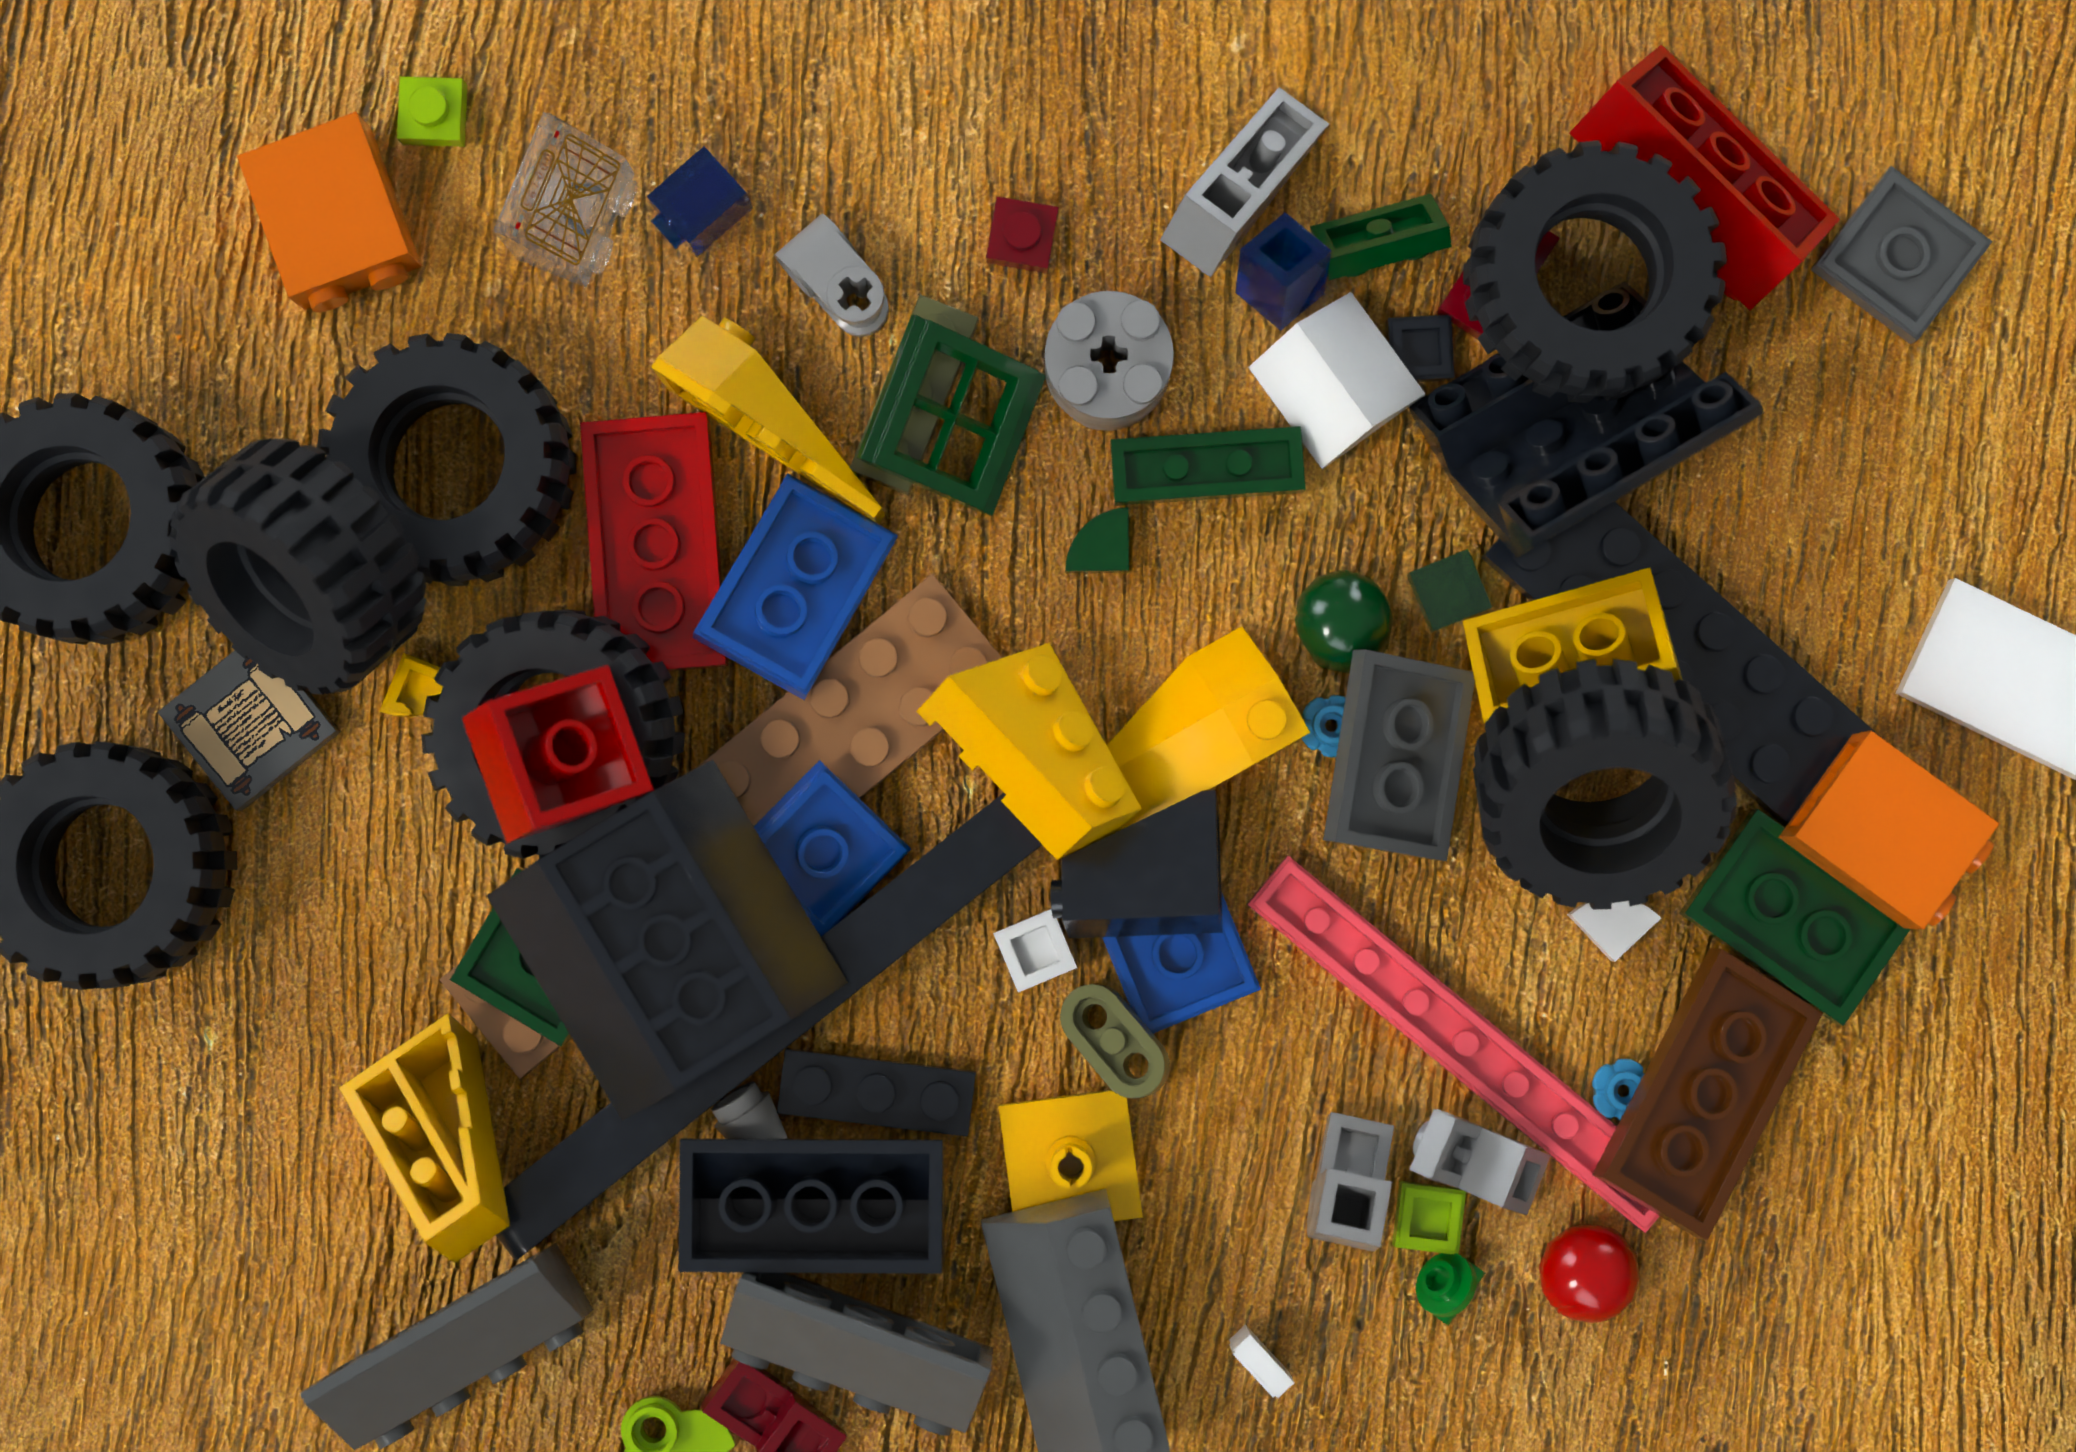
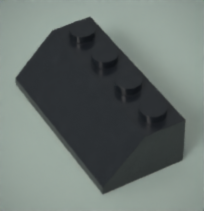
M680 1139L678 1272L942 1274L945 1263L943 1140Z

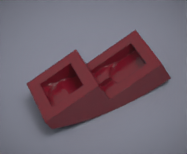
M734 1358L701 1403L703 1413L755 1446L756 1452H837L848 1437L846 1432L830 1418L765 1369L741 1363Z

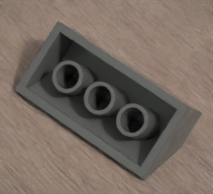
M1106 1189L981 1219V1226L1038 1452H1171Z
M554 1243L343 1364L302 1391L300 1395L306 1406L354 1450L372 1440H375L379 1449H383L415 1429L410 1418L430 1407L435 1416L438 1417L471 1397L466 1388L471 1383L488 1375L492 1384H496L526 1366L527 1362L522 1354L544 1342L548 1351L551 1352L584 1332L579 1321L583 1320L594 1309L557 1243Z
M744 1272L737 1284L720 1344L733 1348L731 1356L741 1363L760 1369H768L770 1362L794 1370L792 1379L804 1386L819 1391H828L831 1384L854 1392L853 1401L864 1408L885 1414L890 1412L891 1406L916 1415L914 1423L917 1426L944 1436H950L952 1428L966 1433L987 1383L994 1349L993 1347L790 1273Z

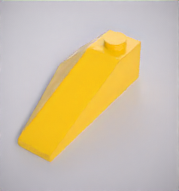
M702 315L657 357L651 368L670 392L701 412H707L712 419L854 511L877 524L881 523L885 517L882 507L760 354L751 347L755 337L744 328L725 317L717 325Z
M1242 626L1187 656L1107 744L1110 753L1142 808L1118 831L1201 791L1210 790L1310 733L1280 678Z

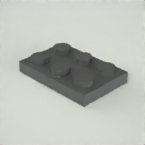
M1366 649L1353 650L1323 837L1324 841L1431 860L1447 861L1475 684L1472 671Z

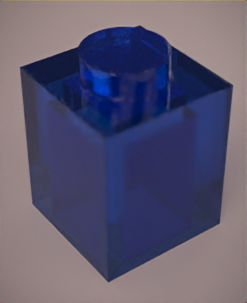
M705 146L647 196L657 212V215L650 220L655 229L673 249L676 250L684 243L696 257L703 253L753 208L745 190Z
M1284 212L1240 249L1235 293L1281 331L1324 295L1332 250Z

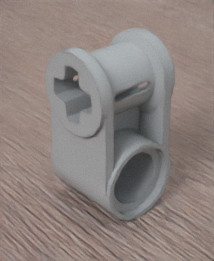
M823 213L774 254L782 268L802 291L810 298L813 297L840 329L847 334L856 337L870 336L879 331L887 321L889 313L888 300L884 294L880 279L861 259L853 245L839 228ZM855 293L861 299L868 297L870 306L862 311L856 305L849 307L846 299L849 295Z

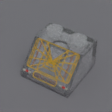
M543 111L493 232L517 260L587 288L592 274L600 275L608 263L613 248V239L608 238L617 215L626 216L632 206L637 191V181L632 180L635 173L624 156L558 117Z

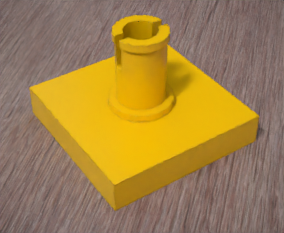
M1110 1089L999 1104L1012 1212L1106 1189L1114 1221L1143 1218L1126 1097H1122Z

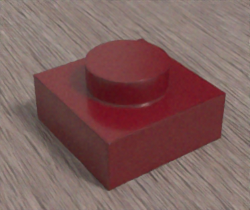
M997 196L986 253V263L1048 274L1059 207Z

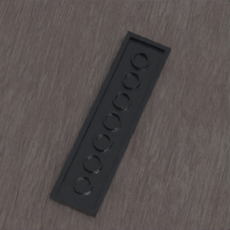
M1615 501L1518 558L1499 538L1481 557L1529 601L1650 567L1682 680L1687 681L1701 694L1702 701L1710 704L1715 712L1735 783L1784 827L1790 822L1851 735L1871 730L1876 733Z

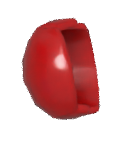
M1579 1224L1567 1228L1548 1242L1539 1264L1542 1292L1550 1305L1555 1307L1559 1314L1571 1320L1587 1323L1604 1322L1620 1315L1633 1301L1641 1279L1636 1251L1620 1232L1611 1227Z

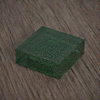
M1468 549L1407 574L1430 633L1492 608Z

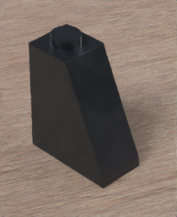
M1216 790L1201 791L1063 857L1062 879L1051 880V911L1053 918H1062L1068 937L1095 938L1223 933L1220 817Z

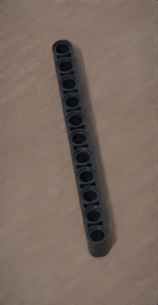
M1002 793L821 936L848 981L846 985L762 1039L631 1117L622 1121L614 1106L610 1103L503 1187L510 1226L498 1233L496 1237L513 1259L517 1261L1041 847L1042 844L1001 802L1006 794Z

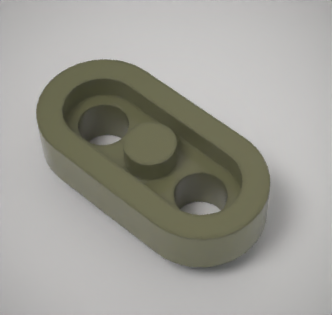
M1088 984L1076 988L1066 997L1060 1013L1062 1029L1068 1039L1111 1090L1122 1097L1142 1098L1150 1096L1162 1088L1170 1071L1168 1053L1161 1042L1117 991L1104 985ZM1096 1004L1101 1005L1107 1013L1106 1023L1099 1029L1092 1027L1088 1021V1012ZM1136 1053L1144 1055L1148 1061V1070L1141 1078L1135 1077L1129 1070V1060Z

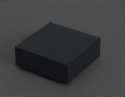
M1450 315L1397 317L1386 320V340L1416 382L1452 381L1455 378Z

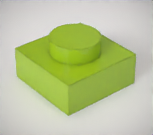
M400 76L397 139L402 145L465 147L468 85L463 78Z

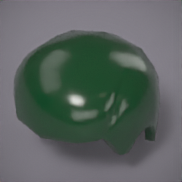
M1339 570L1316 577L1300 594L1296 607V630L1300 640L1317 665L1324 669L1349 674L1353 650L1366 649L1384 653L1388 649L1393 625L1392 612L1384 592L1370 577L1347 570Z

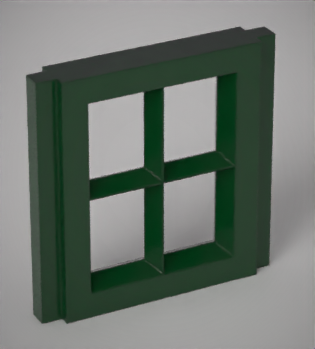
M911 315L856 458L972 510L993 516L1046 375L936 322L926 320L918 315ZM936 350L966 363L949 408L919 394ZM977 369L1007 382L990 426L960 413ZM914 406L944 419L928 464L897 451ZM955 425L985 438L969 482L939 469Z

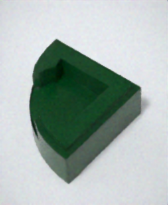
M1128 507L1106 511L1082 527L1069 548L1065 573L1129 572Z

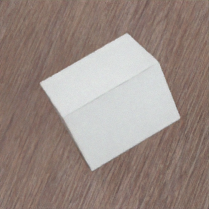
M1352 292L1297 322L1248 367L1291 427L1301 426L1302 442L1321 469L1327 467L1425 395L1422 388Z

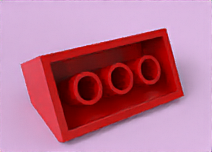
M1662 44L1618 79L1569 132L1578 143L1599 140L1602 151H1611L1617 142L1635 145L1638 147L1636 159L1646 163L1656 153L1672 162V166L1667 174L1679 184L1689 176L1701 189L1693 198L1695 204L1700 211L1712 207L1720 224L1710 234L1713 243H1725L1727 263L1717 271V278H1721L1726 282L1724 294L1733 300L1740 301L1749 311L1787 277L1840 221V218Z

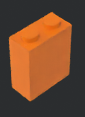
M357 112L237 155L287 296L302 309L308 310L312 308L313 312H325L336 309L349 301L348 294L369 286L373 290L395 287L408 279L407 272L422 267L372 128Z
M1871 730L1851 735L1782 831L1779 838L1904 929L1924 930L1928 924L1931 926L1937 925L1951 910L1956 901V895L1951 891L1964 873L1971 874L1975 872L1986 861L1994 847V843L1989 838L2000 823Z

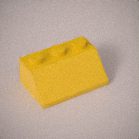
M1650 567L1463 620L1484 724L1499 706L1508 708L1507 697L1524 683L1531 688L1539 683L1538 676L1556 667L1559 668L1560 673L1576 669V662L1595 659L1598 666L1612 665L1613 659L1632 660L1636 662L1638 669L1646 670L1648 665H1652L1671 672L1674 683L1678 679L1682 680Z

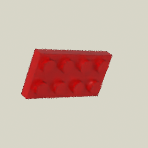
M707 412L580 422L594 617L604 616L620 623V632L625 635L637 634L650 646L649 651L645 654L652 663L663 661L668 671L728 667L729 661L726 656L692 638L694 630L722 585L710 416Z

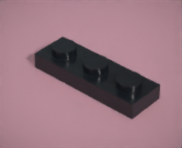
M786 1048L777 1113L968 1137L976 1071Z

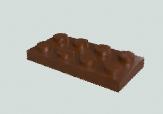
M1709 948L1592 1175L1692 1236L1708 1241L1823 1012L1723 949Z

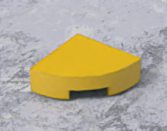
M403 653L379 712L398 717L423 716L427 696L437 695L442 691L443 686L436 683L434 679L441 667Z

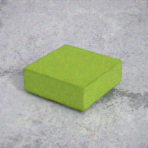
M1399 1181L1392 1245L1397 1248L1453 1255L1454 1253L1459 1254L1466 1191L1455 1187Z

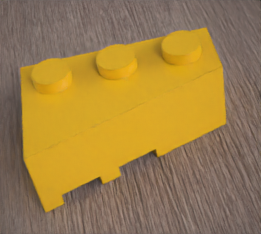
M1050 643L949 675L916 711L929 726L937 722L964 750L959 755L964 763L972 771L979 766L1006 794L1001 802L1056 860L1115 833L1142 809Z
M447 1013L339 1087L424 1243L453 1263H457L510 1226L478 1040Z

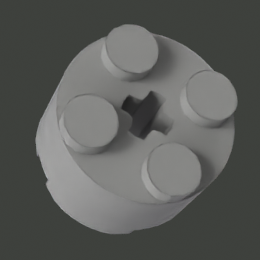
M1099 291L1082 296L1062 308L1048 333L1045 346V375L1049 392L1064 412L1085 427L1095 430L1112 431L1133 426L1158 405L1167 390L1174 354L1171 335L1155 306L1136 296L1118 291ZM1112 350L1114 351L1115 358L1122 360L1117 362L1114 373H1103L1102 363L1094 361L1100 359L1101 351Z

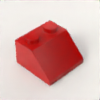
M609 665L489 700L462 717L506 843L570 823L653 791Z

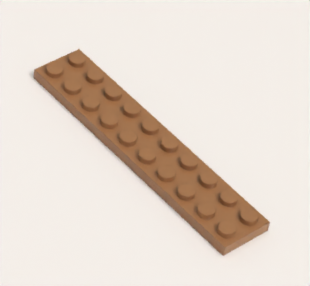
M931 574L828 659L805 701L790 692L786 693L698 767L714 760L753 826L819 760L861 799L944 731L937 722L929 726L916 712L949 675L1001 659L1002 657L937 578ZM458 965L439 979L519 1079L529 1074L561 1047L452 982L450 978Z

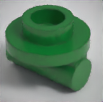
M1440 1253L1428 1260L1420 1270L1416 1281L1417 1299L1425 1310L1449 1326L1455 1316L1471 1302L1476 1286L1486 1273L1457 1253H1454V1255Z

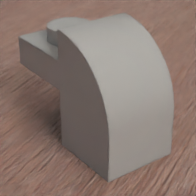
M1433 1109L1429 1121H1426L1416 1134L1413 1143L1414 1159L1409 1170L1431 1180L1459 1188L1502 1208L1527 1215L1551 1155L1443 1110Z
M1331 1112L1327 1116L1317 1176L1312 1182L1307 1216V1236L1309 1238L1371 1252L1381 1247L1392 1185L1391 1181L1385 1180L1394 1131L1393 1125Z

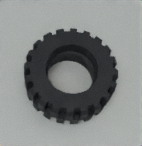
M1599 140L1579 142L1570 153H1566L1559 147L1543 154L1532 167L1525 165L1518 171L1485 211V215L1475 228L1468 245L1471 249V255L1464 264L1463 284L1470 286L1471 296L1465 302L1469 320H1479L1484 331L1478 337L1487 354L1492 353L1494 350L1498 351L1507 362L1501 370L1516 381L1521 375H1524L1535 382L1532 391L1549 398L1556 392H1562L1567 394L1568 402L1588 403L1593 398L1603 396L1606 401L1625 397L1640 387L1644 389L1661 378L1692 353V347L1706 336L1715 320L1711 315V311L1722 302L1726 285L1724 280L1717 278V271L1727 263L1725 243L1712 242L1710 233L1720 225L1713 208L1708 207L1700 211L1693 200L1701 189L1689 176L1680 184L1670 177L1667 172L1672 166V162L1655 153L1646 163L1636 159L1638 147L1635 145L1617 142L1611 151H1602ZM1575 218L1599 220L1622 231L1637 246L1646 264L1649 277V293L1644 308L1632 322L1613 331L1590 330L1566 320L1548 303L1536 277L1535 254L1545 234L1560 222Z
M427 333L409 337V347L400 351L390 343L373 352L378 363L367 371L358 364L345 377L354 386L344 399L335 394L332 395L325 410L335 417L331 430L319 429L316 448L325 451L327 459L330 461H341L355 472V479L364 487L370 485L382 498L379 500L380 504L389 515L395 514L404 528L402 532L407 544H413L419 557L417 570L424 573L426 583L431 584L432 581L442 582L448 586H468L469 581L479 578L489 582L503 577V568L513 563L522 567L536 556L531 549L541 538L550 542L560 526L553 521L560 508L569 509L574 493L567 487L569 475L576 474V454L570 450L568 440L573 436L567 419L556 406L558 402L549 390L519 360H514L503 349L486 341L477 344L466 335L447 333L444 341H436ZM466 404L487 414L499 428L505 447L502 473L491 494L472 511L448 520H436L422 516L408 507L397 492L394 480V460L397 448L406 431L424 414L446 405Z
M57 393L53 403L39 397L21 402L18 407L21 416L18 418L2 412L0 414V620L18 625L19 630L67 643L86 645L88 642H96L107 645L123 642L127 632L143 635L158 627V620L155 616L160 612L174 615L186 603L185 598L179 594V591L187 580L179 575L174 562L177 551L171 549L170 545L171 521L176 504L182 499V495L205 478L198 462L184 455L186 446L172 433L160 428L158 423L112 400L94 396L89 400L77 393ZM88 463L107 465L120 475L128 492L131 514L126 538L118 553L99 571L77 580L60 578L47 569L36 548L34 519L38 504L48 487L58 477L72 468Z
M261 439L251 442L245 448H242L184 493L182 499L177 502L171 521L172 528L170 532L171 549L177 551L174 562L179 575L185 577L189 584L187 591L196 605H201L208 614L209 618L207 621L218 634L222 632L233 643L232 648L244 659L249 657L257 663L259 671L272 679L278 677L283 679L287 687L298 691L309 690L311 694L321 695L345 692L354 688L417 632L418 625L422 622L426 598H424L426 591L424 573L417 570L419 557L413 544H407L402 535L404 528L395 514L389 515L379 502L382 498L370 485L364 487L355 479V472L341 461L332 462L327 459L325 451L312 445L300 446L297 440Z
M578 610L522 613V615L515 617H505L487 624L486 632L468 636L456 647L457 654L460 657L454 661L444 662L434 679L436 683L443 686L440 694L427 696L423 716L426 718L434 719L433 732L421 735L423 754L434 753L438 767L437 770L428 772L429 778L435 791L446 788L453 799L445 806V809L457 823L471 819L476 824L471 836L486 846L501 842L504 843L503 849L507 855L525 859L536 854L542 858L649 794H643L570 823L506 843L466 732L462 717L489 700L516 693L529 678L543 673H558L569 677L605 665H609L653 791L675 780L679 770L672 766L674 755L684 752L685 733L675 732L674 716L684 713L680 696L669 698L664 682L670 680L672 676L663 661L652 663L645 655L649 651L650 646L637 634L625 635L621 633L620 623L604 616L589 617L586 616L585 611Z
M1592 659L1576 662V669L1562 673L1556 667L1538 676V684L1530 688L1524 683L1507 697L1508 708L1506 709L1502 706L1496 708L1485 723L1486 732L1477 739L1474 751L1475 767L1473 768L1483 839L1488 852L1496 857L1497 866L1507 877L1515 882L1520 879L1522 888L1540 898H1543L1547 893L1552 895L1553 901L1559 905L1575 908L1577 902L1590 903V907L1593 910L1611 909V903L1629 901V906L1648 902V895L1658 891H1662L1664 895H1667L1682 886L1683 877L1687 874L1696 877L1711 862L1710 851L1718 853L1730 834L1729 826L1736 818L1738 803L1735 794L1736 784L1718 718L1711 705L1702 701L1700 692L1691 684L1681 679L1674 683L1671 672L1652 665H1648L1646 670H1641L1637 668L1635 661L1613 659L1612 665L1597 666L1596 660ZM1629 768L1651 774V777L1638 788L1609 800L1582 802L1565 799L1554 794L1569 781L1596 770Z
M96 741L94 744L74 742L59 745L56 748L55 754L38 753L23 761L22 770L24 774L21 776L8 774L4 776L0 781V936L4 939L0 942V954L10 963L25 962L28 964L26 967L27 975L42 982L60 981L63 988L86 990L125 987L131 984L150 982L166 976L167 969L184 966L198 955L195 945L199 941L212 940L222 925L214 916L219 907H230L235 889L225 886L226 870H238L237 851H226L224 836L234 833L228 815L215 813L212 805L216 803L218 797L208 784L198 783L191 779L193 770L178 760L161 757V753L136 746ZM97 805H115L133 814L148 835L154 860L152 881L141 905L122 923L106 927L87 924L73 913L60 893L55 873L57 850L67 828L79 815Z

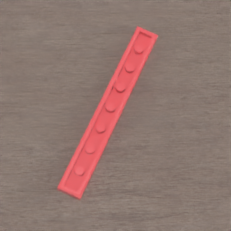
M1286 856L1246 905L1547 1154L1551 1155L1552 1158L1639 1230L1646 1233L1658 1219L1659 1215L1592 1175L1617 1126L1290 856Z

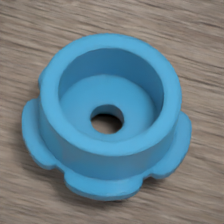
M1331 695L1329 699L1318 697L1307 704L1303 710L1302 717L1310 733L1302 737V740L1309 749H1318L1325 757H1336L1346 697L1340 695ZM1328 720L1336 721L1337 729L1334 732H1329L1326 729L1325 724Z
M1618 1059L1615 1064H1605L1597 1070L1592 1080L1593 1103L1596 1109L1606 1118L1617 1117L1621 1120L1644 1075L1642 1065L1631 1059ZM1621 1085H1627L1629 1088V1093L1625 1097H1621L1618 1094V1088Z

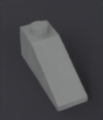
M1278 87L1185 194L1160 241L1211 278L1243 240L1325 132L1329 123Z

